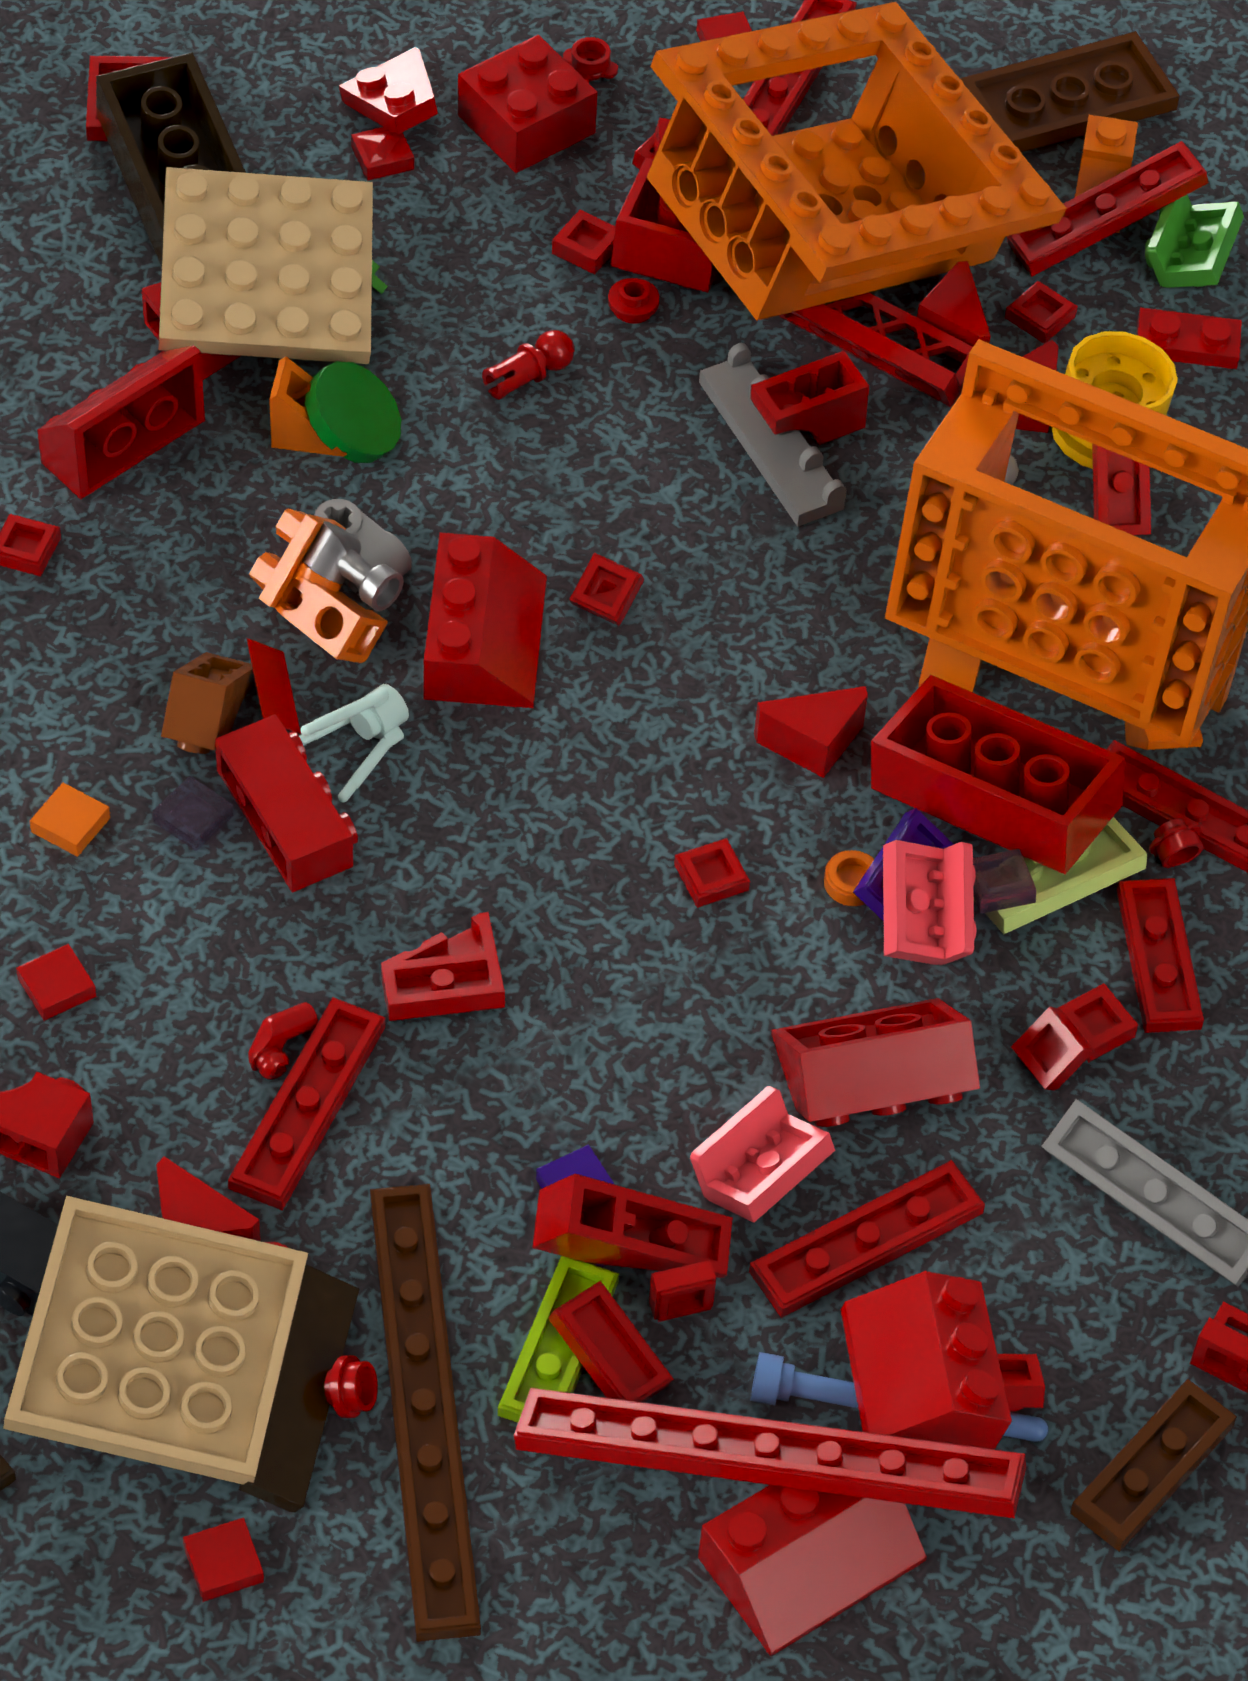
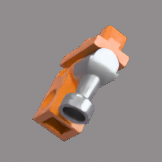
M293 509L284 510L275 527L276 534L289 543L281 558L276 554L265 552L257 558L249 573L250 577L263 590L258 599L269 607L275 608L285 619L335 659L357 663L365 662L388 621L373 610L363 608L339 590L345 579H348L360 586L359 595L363 602L375 611H383L392 605L399 596L403 587V576L386 564L372 567L359 555L361 552V542L358 538L347 532L346 528L335 520L309 515Z

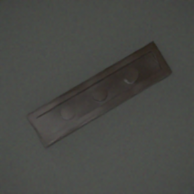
M307 1264L303 1273L254 1483L248 1481L244 1485L240 1484L238 1489L293 1513L304 1507L330 1406L325 1396V1377L327 1372L332 1369L337 1358L343 1355L359 1293V1288Z

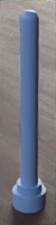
M759 1352L750 1401L775 1405L776 1399L788 1402L790 1396L858 1408L854 1382L794 1371L795 1365L783 1363L784 1356ZM1010 1412L1012 1422L1003 1436L1033 1442L1042 1441L1047 1436L1048 1425L1042 1418Z

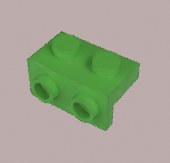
M1187 194L1160 209L1159 220L1152 237L1147 240L1145 245L1147 265L1154 269L1160 286L1174 288L1218 285L1244 218L1239 202L1191 205Z

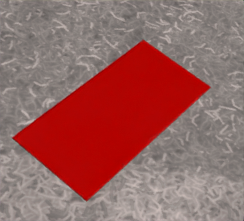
M246 638L263 719L276 714L285 729L301 734L284 652Z

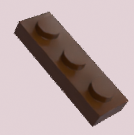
M1187 1379L1073 1501L1070 1514L1120 1552L1233 1429L1237 1416Z

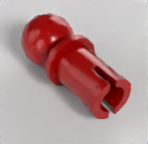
M550 330L538 337L535 348L528 343H523L518 347L516 354L483 370L482 378L485 386L500 377L505 378L504 381L489 389L488 392L495 399L500 400L532 380L536 383L543 381L546 378V369L551 371L565 369L571 363L574 356L575 347L573 340L564 332Z

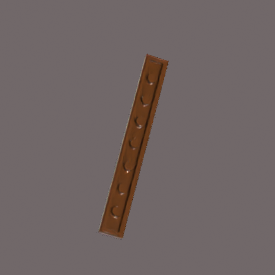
M430 1184L370 1189L416 1642L481 1636Z

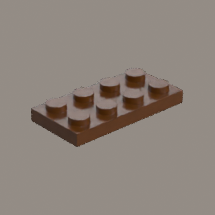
M1136 31L961 78L964 85L992 116L993 120L1020 152L1085 135L1089 114L1127 121H1138L1177 110L1180 97Z

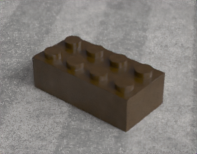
M193 52L96 76L97 117L161 267L166 167L246 173Z

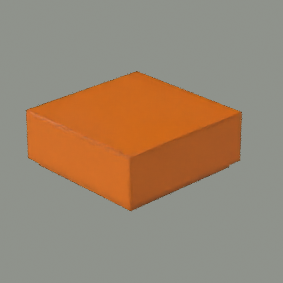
M62 782L31 818V832L78 857L110 819V808Z

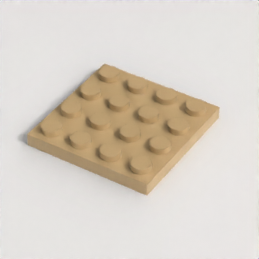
M166 167L158 350L167 351L194 345L201 353L268 358H284L287 356L289 359L369 364L371 355L373 182Z
M66 1196L6 1411L3 1429L244 1485L248 1481L254 1483L308 1253Z

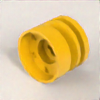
M1103 331L1085 337L1073 347L1065 375L1164 415H1167L1178 381L1175 364L1162 348L1144 337L1128 332ZM1051 427L1054 441L1063 453L1080 465L1093 469L1092 443Z

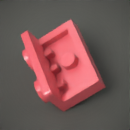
M894 840L883 845L884 956L932 965H945L969 956L974 952L977 928L974 921L973 886L976 871L973 865L972 844L958 842L941 849Z
M767 1086L691 1153L690 1160L703 1196L708 1201L755 1223L835 1151L829 1132L789 1115L780 1090Z

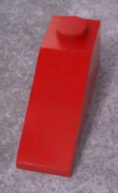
M573 1174L539 1190L532 1248L587 1263L664 1271L710 1260L716 1278H722L727 1276L733 1217L579 1174Z

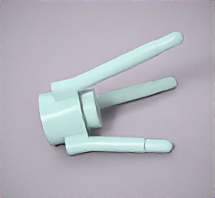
M382 684L363 698L301 727L302 735L299 737L303 745L318 740L349 723L352 724L355 731L366 740H370L373 737L380 739L338 794L340 802L348 801L389 748L404 738V734L399 726L408 720V708L402 696L388 684Z

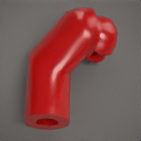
M303 1002L270 1015L263 1020L248 1052L249 1063L253 1071L259 1070L260 1074L269 1080L277 1079L286 1072L287 1068L285 1065L289 1064V1057L282 1051L286 1041L315 1029L318 1023L317 1014L312 1005Z

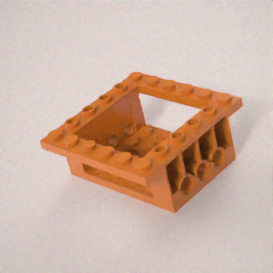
M897 2L658 50L650 65L678 102L646 178L756 321L947 273L960 261H968L969 266L988 262L995 258L1005 236L1057 224L1067 209ZM876 55L878 58L850 119L771 136L733 88L734 85L869 56Z
M978 339L969 352L961 395L914 461L885 619L1139 728H1146L1176 741L1175 743L1189 748L1210 710L1220 712L1228 698L1248 629V449ZM1019 413L1222 496L1220 504L1188 556L1184 557L1004 482Z

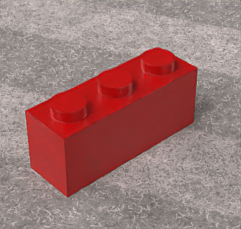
M274 714L215 738L217 771L292 893L353 867V845L358 843L355 826L346 812L338 813L334 807L327 780L320 771L313 773L306 762L307 755L304 745L295 731L288 733L278 716Z

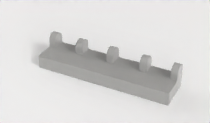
M745 343L735 344L729 350L728 361L700 370V385L797 527L844 510L847 490L841 480H833L823 466L824 456L818 447H810L799 430L775 435L751 401V385L766 380L769 377L758 373L751 362V351Z
M1075 1099L1041 1147L1222 1277L1239 1287L1248 1275V1219L1082 1102Z

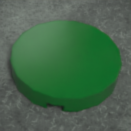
M336 361L324 367L313 376L310 381V391L306 393L305 406L310 423L324 444L331 450L338 447L341 451L347 453L343 458L354 463H372L394 449L401 436V416L395 399L386 385L370 370L353 362Z

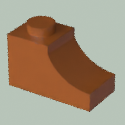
M205 652L174 671L161 737L178 741V748L192 753L207 754L210 752V749L215 750V738L232 731L239 708L245 696L254 685L255 678L252 664Z

